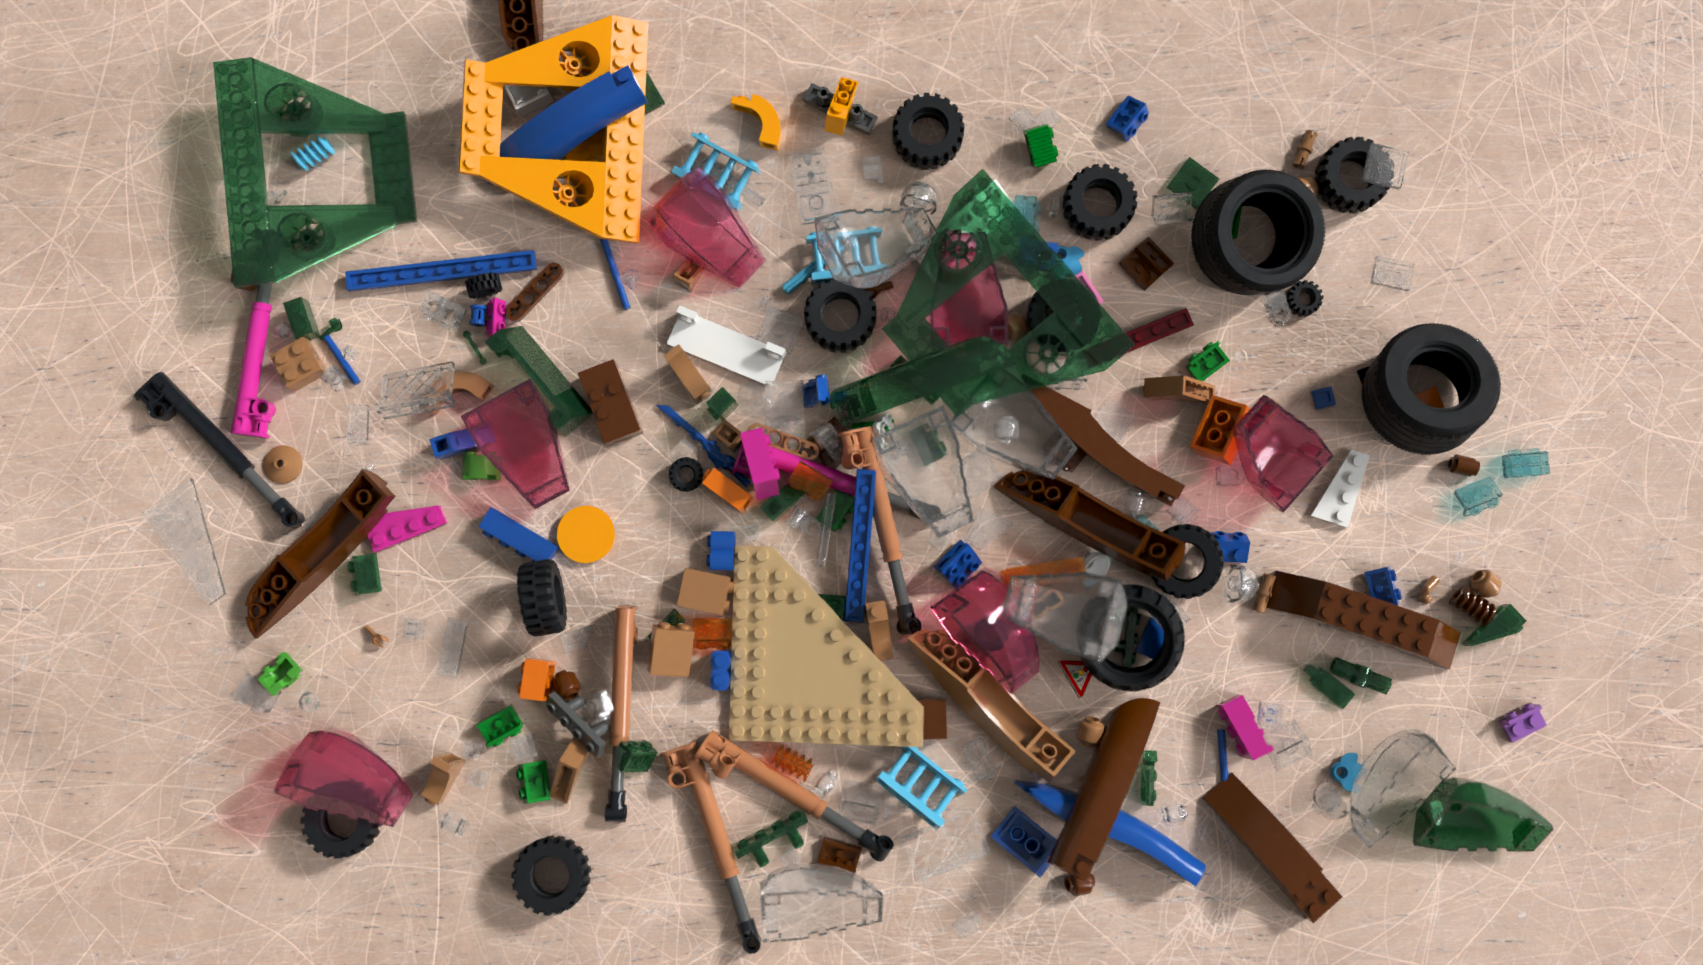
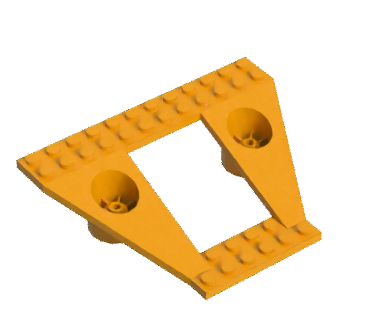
M611 15L486 63L466 59L464 61L458 174L477 176L600 239L633 244L639 243L645 105L605 127L604 162L500 157L503 85L551 87L575 91L608 71L612 74L628 65L645 95L648 22ZM565 52H571V56L568 57ZM559 55L563 58L564 62L559 61ZM581 71H586L587 76L584 77ZM557 179H565V184L561 185ZM569 181H572L576 186L569 185ZM553 183L557 186L558 191L552 189ZM577 187H578L579 191L581 192V195H580V194H577V192H576V188H577ZM576 198L582 199L580 206L575 202Z

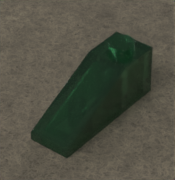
M1502 604L1496 610L1492 620L1484 627L1480 625L1462 644L1464 646H1474L1517 634L1523 629L1522 625L1527 620L1511 604Z

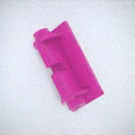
M495 297L489 299V303H487V317H492V320H486L485 333L488 338H495L496 336L505 339L506 301Z

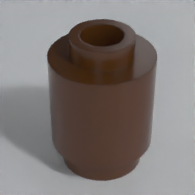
M1455 454L1449 459L1448 468H1450L1451 473L1471 477L1478 474L1480 462L1476 461L1475 458Z

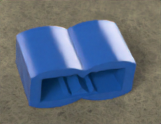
M711 531V535H708L707 547H711L710 555H707L706 564L710 566L711 571H734L735 532Z
M715 650L711 655L713 671L710 675V687L712 690H728L730 686V651Z

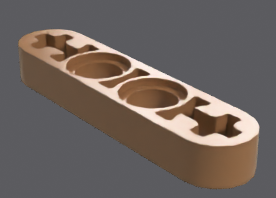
M753 423L747 430L750 431L758 426L759 428L763 427L764 433L765 429L769 430V435L777 433L780 436L779 442L771 443L768 446L804 459L813 460L819 454L817 444L772 427ZM790 439L796 440L798 442L797 449L790 450L787 447V442ZM801 442L805 443L803 446L805 448L813 446L816 454L808 456V452L802 450V454L798 453L801 448Z

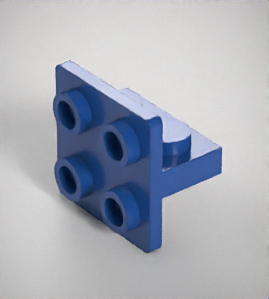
M959 540L933 567L957 589L979 568L982 561L968 543Z

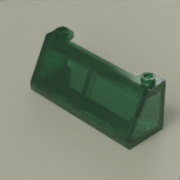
M523 326L499 329L485 341L487 346L499 358L507 355L512 359H516L555 406L550 412L549 418L555 428L565 437L593 415L591 407Z

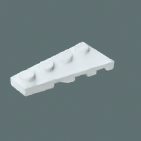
M1349 450L1337 469V473L1329 482L1326 491L1318 500V504L1310 513V517L1348 528L1370 455Z

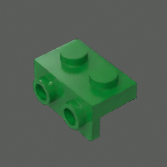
M1219 341L1215 344L1212 342L1208 343L1202 348L1204 350L1203 353L1200 355L1195 353L1187 359L1189 363L1185 368L1194 379L1204 381L1230 361L1219 347L1221 344Z
M510 704L478 722L476 726L486 740L485 745L489 748L492 745L493 747L500 745L504 742L503 739L508 736L514 737L521 732L523 722L513 705Z

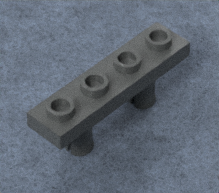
M811 83L803 98V102L827 113L834 94L829 92L827 87H819ZM852 104L847 124L869 135L878 116L864 110L860 104Z
M555 691L549 694L546 703L549 713L553 714L560 721L561 725L566 727L573 737L579 740L596 759L603 755L606 743L600 737L610 731L609 724L606 721H602L595 727L590 728L575 712L585 704L584 699L580 695L565 702Z

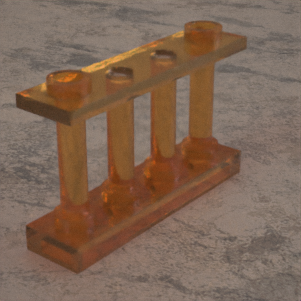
M1084 557L1007 568L1001 571L1004 590L1087 576Z

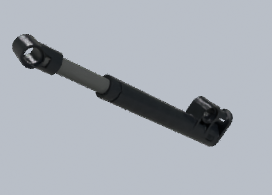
M158 372L153 375L134 394V398L137 401L141 400L146 405V409L154 419L166 422L178 414L239 478H245L271 505V509L285 526L299 528L304 524L305 517L303 513L297 511L284 497L281 498L254 470L255 465L248 460L164 372ZM163 408V409H164V412H163V414L160 416V415H159V411H160V409ZM295 514L296 520L294 523H291L290 517Z

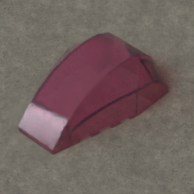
M697 166L680 178L654 206L648 222L668 248L710 273L741 288L766 262V259L749 234L747 227L743 224L727 193L700 166Z
M985 232L947 233L929 310L930 346L947 352L989 351L1009 345L1007 303L1004 299L1002 286L998 279L996 266L992 259L991 249Z
M531 379L461 415L481 453L491 461L496 469L505 476L535 510L570 491L553 414Z
M1262 395L1233 428L1236 447L1247 481L1267 502L1283 513L1334 457L1315 430L1309 428L1304 422L1298 420L1293 414L1284 410L1282 406L1266 395Z
M983 567L930 607L952 640L962 645L969 656L976 658L980 662L979 665L993 674L992 677L1010 694L1014 693L1039 672L1038 645L1024 605L1017 590L997 571Z
M337 729L308 732L288 759L274 788V793L309 809L318 810L319 808L328 810V813L347 814L350 818L368 819V822L391 827L395 826L413 797V793L406 782L380 755L355 735Z

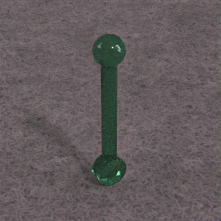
M468 330L464 331L463 336L470 342L480 359V364L485 365L487 360L483 358L473 342L471 333Z

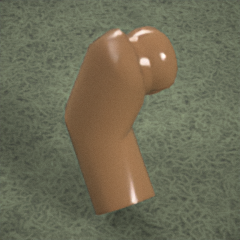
M1431 576L1418 594V599L1423 604H1428L1432 601L1429 593L1440 582L1436 576Z

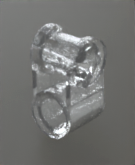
M1282 289L1262 293L1263 304L1267 310L1270 322L1274 326L1284 325L1291 316L1285 291Z
M795 505L793 507L794 511L784 522L809 537H818L822 532L820 522ZM812 523L818 525V530L815 533L808 532V526Z

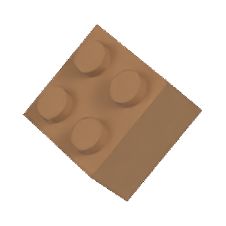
M301 337L269 355L286 387L295 392L328 374L312 342L305 337Z

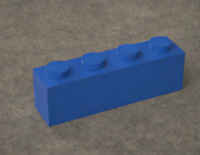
M492 507L489 508L478 526L483 529L482 534L491 539L493 536L500 539L499 544L506 548H509V546L515 548L516 554L523 558L525 556L532 559L531 562L545 559L552 560L560 548Z

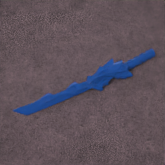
M656 405L674 421L676 426L683 427L694 441L702 444V449L707 452L708 458L712 460L717 469L720 466L732 473L734 468L733 462H736V459L727 454L723 455L720 452V447L716 445L717 441H708L668 405ZM732 473L745 488L751 484L742 473Z

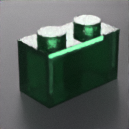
M298 297L283 303L295 339L305 337L312 340L320 337L309 301Z
M723 387L706 402L708 413L716 421L720 419L722 422L738 407L737 401Z

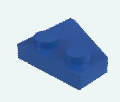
M1149 618L1134 650L1151 659H1154L1159 653L1164 637L1163 629L1154 618Z

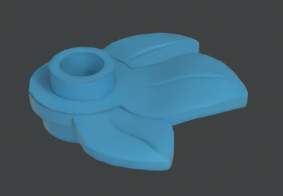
M1057 246L1055 265L1052 267L1054 275L1061 280L1065 279L1067 274L1075 276L1081 272L1082 266L1079 259L1084 256V251L1076 246L1069 248ZM1057 253H1062L1063 258H1058Z
M1357 753L1343 755L1339 762L1334 763L1330 767L1332 779L1340 782L1342 787L1350 792H1360V785L1357 780L1362 779L1369 773V770L1364 765L1357 763ZM1338 768H1341L1342 770L1341 775H1337L1336 773Z

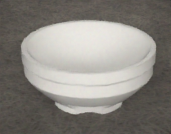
M1100 552L1085 555L1082 561L1079 562L1078 574L1082 582L1086 585H1093L1099 582L1108 572L1110 566L1109 558Z

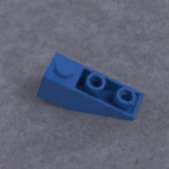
M490 424L459 430L429 439L435 458L440 460L496 442Z

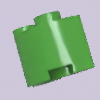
M465 452V456H463L462 480H501V457L496 456V452H484V455H477V452Z
M286 652L279 654L275 659L276 664L273 667L269 665L261 672L262 675L258 678V681L272 696L279 694L283 687L288 688L300 677L299 673L303 671Z

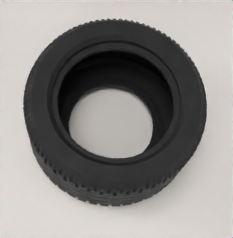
M1256 170L1223 182L1207 194L1199 205L1193 219L1191 244L1196 262H1198V266H1200V269H1202V272L1210 281L1234 294L1257 295L1288 288L1303 279L1312 270L1320 257L1324 245L1323 242L1325 241V220L1323 219L1322 208L1318 204L1316 196H1314V193L1309 190L1306 184L1282 171ZM1251 206L1258 208L1271 219L1274 225L1276 235L1274 248L1269 257L1256 266L1242 258L1232 239V222L1238 207Z
M1426 323L1407 328L1395 335L1385 345L1365 374L1361 395L1366 417L1372 427L1375 428V431L1384 440L1386 439L1387 442L1397 446V448H1401V450L1414 454L1431 455L1455 449L1468 440L1491 417L1498 404L1501 392V379L1498 367H1496L1497 364L1486 347L1477 338H1474V336H1471L1466 331L1464 332L1462 329L1439 323ZM1409 365L1429 366L1447 376L1457 391L1459 404L1450 408H1435L1420 401L1413 394L1408 384L1407 371Z

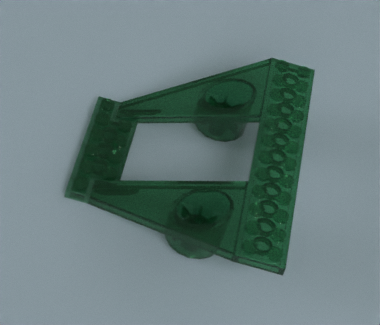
M252 57L213 62L234 287L240 288L276 283L314 264L323 262L327 258L398 224L417 222L407 119L404 111L385 114ZM298 97L304 98L302 102L298 101ZM308 102H310V108H305ZM288 115L287 120L283 121L282 116ZM261 134H290L298 137L310 134H369L376 204L268 206ZM310 224H318L314 230H311ZM306 226V229L301 232L300 229ZM322 229L323 236H318L317 234ZM299 232V239H295L297 233ZM295 243H300L301 246H300L299 249L296 251V248H295V245H294V244H295Z
M984 169L979 171L953 195L897 315L882 328L957 418L974 404L1106 371L1135 346V343ZM961 232H967L971 237L965 242L961 241ZM958 233V240L952 241L950 236ZM948 239L950 241L948 248H943ZM972 239L975 241L976 250L969 249L967 245ZM961 246V248H960V251H961V252H960V253H957V252H956L957 247ZM943 250H948L950 254L947 259L943 257ZM968 252H976L972 262L966 257ZM1005 254L1054 312L975 377L925 318ZM952 257L956 259V269L947 264ZM965 259L969 265L959 269V261ZM1048 334L1047 344L1042 345L1038 338ZM1051 335L1061 340L1055 346L1050 344ZM1035 341L1041 347L1038 352L1031 351ZM1062 343L1066 347V354L1058 353L1057 347ZM1046 350H1050V351H1051V353H1050V356H1051V357H1046V355H1045ZM1031 354H1038L1039 360L1035 364L1031 360ZM1058 356H1066L1062 367L1056 361ZM1041 361L1046 363L1045 372L1035 367ZM1054 362L1059 370L1048 373L1049 363Z

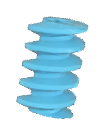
M324 134L323 139L318 135L316 136L317 143L309 140L310 147L304 143V151L297 148V155L292 151L290 152L293 160L301 170L302 168L306 171L310 170L309 164L315 167V160L319 163L323 162L321 156L328 159V152L332 155L335 154L333 146Z

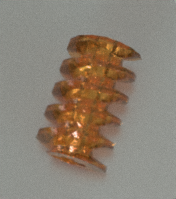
M781 744L771 764L775 762L776 769L782 765V772L789 768L790 776L796 772V779L803 775V782H806L813 767L812 758L810 757L805 761L804 754L798 758V751L791 755V748L789 747L786 751H783L784 744Z

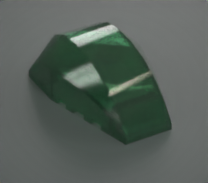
M1449 778L1441 781L1416 811L1413 844L1414 846L1445 851H1458V848H1467V851H1477V848H1487L1488 851L1496 852L1497 848H1506L1507 852H1533L1554 829L1552 824L1538 811L1520 798L1501 788L1468 778Z

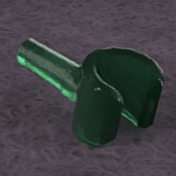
M333 318L329 320L331 327L319 337L321 341L325 336L340 331L343 328L340 319Z

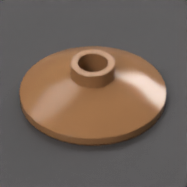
M285 445L277 446L270 450L264 460L266 475L272 481L282 484L295 480L301 473L303 466L299 452ZM282 460L283 465L279 467L278 462Z

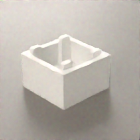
M504 85L520 117L554 102L547 87Z

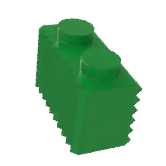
M1048 124L1023 130L1032 167L1038 168L1057 162L1058 150L1056 145L1053 146L1052 143L1054 133Z

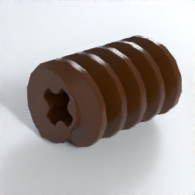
M1468 586L1459 588L1449 601L1451 605L1457 602L1455 605L1456 609L1463 606L1462 613L1470 611L1468 614L1469 618L1476 615L1475 622H1479L1482 619L1481 626L1483 627L1492 620L1496 612L1494 604H1490L1487 599L1477 595Z

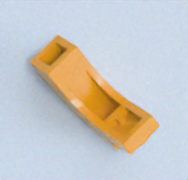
M752 94L751 100L741 95L738 97L732 96L731 107L733 110L752 114L761 121L760 147L778 151L781 141V127L779 117L773 106L756 94Z

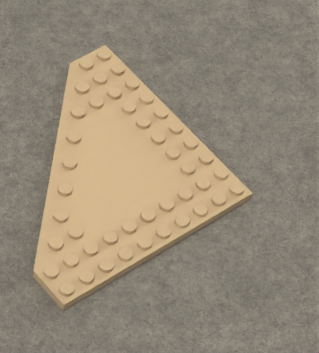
M735 546L729 740L923 747L924 706L914 698L909 690L872 653L866 644L857 637L851 628L816 593L808 582L799 575L775 547Z

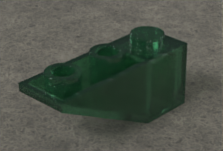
M796 476L779 490L780 495L770 497L760 508L775 524L816 486V483Z

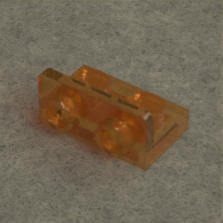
M801 460L788 478V482H790L794 489H801L806 492L809 498L813 500L818 499L819 501L822 500L833 482L832 479Z
M693 619V630L695 632L694 648L701 650L707 648H717L719 650L732 648V619Z

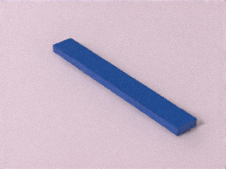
M857 468L844 621L861 623L864 621L877 470Z

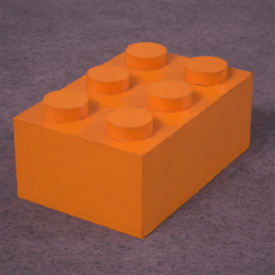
M1212 395L1189 447L1197 455L1231 465L1254 413L1247 405Z

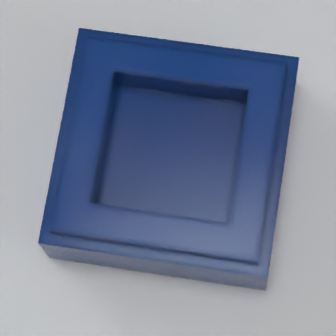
M1331 386L1311 391L1316 410L1336 405Z

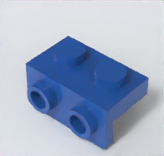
M1210 532L1219 542L1224 562L1247 563L1250 540L1247 534L1242 532Z

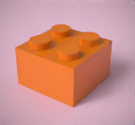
M526 658L525 662H522L520 673L523 676L522 682H519L517 693L520 694L519 698L547 701L548 695L552 692L556 661Z

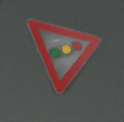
M1059 660L1058 664L1078 698H1082L1092 678V674L1085 667L1082 660Z

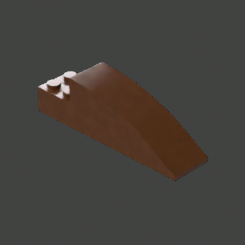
M1232 772L1228 775L1226 781L1218 783L1203 797L1205 802L1307 920L1312 923L1316 922L1342 898V895L1321 872L1323 868Z

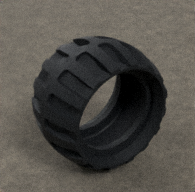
M1118 585L1099 593L1084 609L1077 627V647L1085 667L1097 680L1117 690L1136 692L1159 685L1174 672L1184 651L1185 632L1178 611L1161 593L1142 585ZM1122 607H1137L1152 614L1159 621L1164 631L1163 645L1157 656L1146 665L1135 668L1119 666L1108 660L1100 649L1097 632L1100 623L1109 613Z

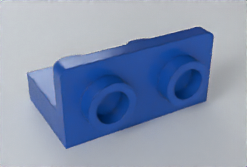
M1128 95L1106 122L1107 128L1121 134L1123 140L1128 142L1131 137L1135 136L1141 124L1148 119L1149 111L1146 103Z
M1390 566L1364 572L1371 597L1394 605L1400 604L1399 600L1402 599L1400 589H1396L1394 581H1397L1394 569L1391 570Z

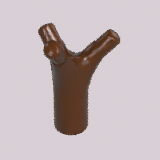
M892 281L881 284L867 283L866 286L868 287L866 290L875 291L873 294V299H875L880 292L893 288Z

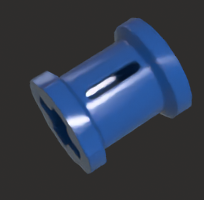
M470 305L471 321H469V325L485 327L486 322H484L487 306Z

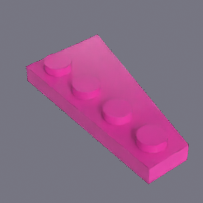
M439 505L390 512L383 516L367 536L373 552L377 553L448 523Z

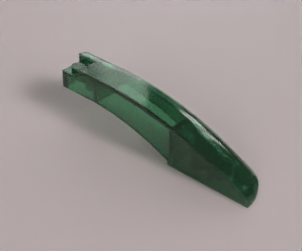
M977 336L836 388L830 395L831 410H837L841 424L845 426L1015 365L1016 362L1010 351L1003 344L997 343L990 337Z

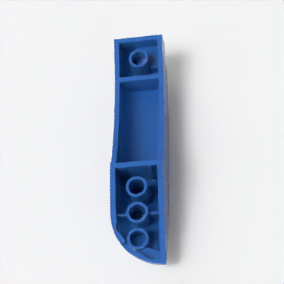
M628 65L612 74L608 71L558 100L522 125L500 143V157L560 160L584 140L612 122L647 104L648 101Z
M1022 780L1015 781L1016 785L1063 820H1067L1078 792L1042 783ZM1120 809L1108 837L1146 852L1196 887L1204 874L1206 865L1160 831Z

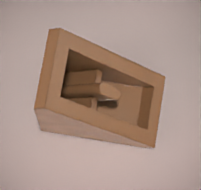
M688 258L673 274L672 278L675 284L692 292L705 266Z
M725 419L712 433L734 453L742 445L740 436L742 432Z

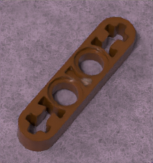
M554 262L547 265L507 307V317L513 322L521 321L564 276L563 268ZM559 268L557 270L559 274L557 276L555 274L552 275L551 269L556 270ZM545 275L550 277V279L552 280L551 283L548 281L547 278L544 277ZM539 281L546 282L547 286L544 290L537 289ZM528 294L533 295V302L525 304L524 297ZM519 302L526 307L525 310L518 304ZM513 309L518 310L519 316H512L513 313L511 311Z

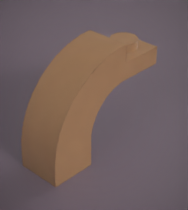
M471 372L450 373L432 385L431 388L436 391V394L429 397L426 408L437 415L450 396L462 391L470 392L484 401L495 386L483 377Z

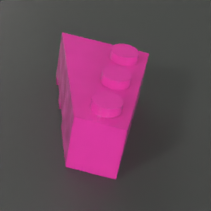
M763 427L740 433L757 500L780 495L777 480L780 479L778 468L773 467L772 462H776L773 450L769 451L768 445H771L769 434H764Z
M1236 695L1217 704L1219 707L1217 712L1222 721H1226L1228 726L1226 730L1231 739L1234 738L1237 744L1235 748L1239 756L1254 761L1274 751L1272 745L1267 746L1262 736L1265 733L1262 728L1259 729L1254 719L1255 715L1243 695Z

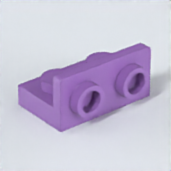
M1527 703L1521 706L1522 710L1518 712L1512 711L1504 715L1505 718L1500 720L1499 723L1509 742L1513 743L1547 726L1539 711L1542 709L1541 705Z

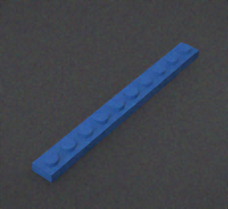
M529 250L346 271L345 275L347 291L352 292L472 278L474 275L478 276V274L482 275L487 272L488 274L493 272L500 275L537 270L535 251Z

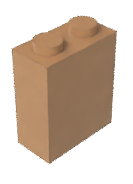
M685 568L677 606L724 616V612L728 613L730 601H727L728 594L733 592L734 582H731V577Z
M667 622L653 624L647 665L650 675L689 677L695 633L689 624L679 623L678 626L670 625Z

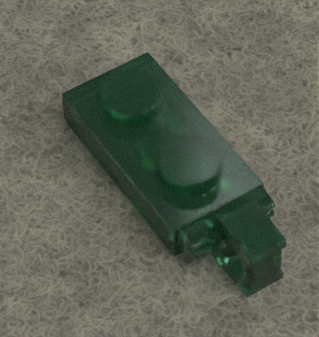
M1307 664L1303 669L1311 677L1309 679L1311 685L1339 708L1344 709L1354 697L1355 693L1321 667L1316 669L1311 664Z
M1153 750L1143 751V765H1141L1140 803L1146 806H1154V801H1156L1157 797L1156 790H1154L1157 772L1154 770V766L1158 758L1157 751Z

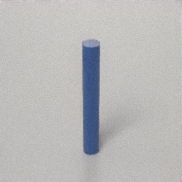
M325 336L323 340L354 385L361 382L331 336Z
M1225 729L1217 730L1221 781H1226L1228 778Z

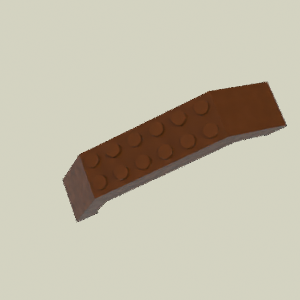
M1275 571L1274 576H1276L1271 591L1272 597L1269 598L1266 608L1338 629L1420 657L1430 662V664L1450 670L1461 633L1441 620L1326 581Z

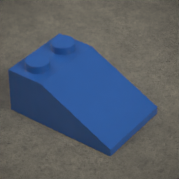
M1015 806L990 836L1039 878L1051 865L1047 861L1057 839Z

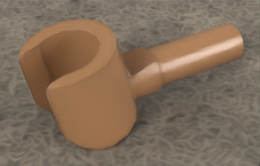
M369 625L364 627L373 637L372 643L383 648L381 641H389L386 636L374 632Z

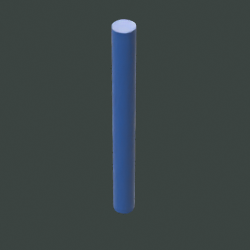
M600 239L623 310H628L631 307L608 240Z

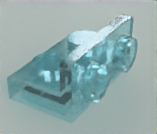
M1491 476L1455 490L1454 495L1464 508V517L1470 515L1475 516L1487 508H1495L1500 504L1503 493Z

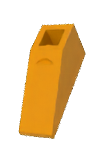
M844 77L840 78L826 115L824 131L843 135L859 84L858 81Z

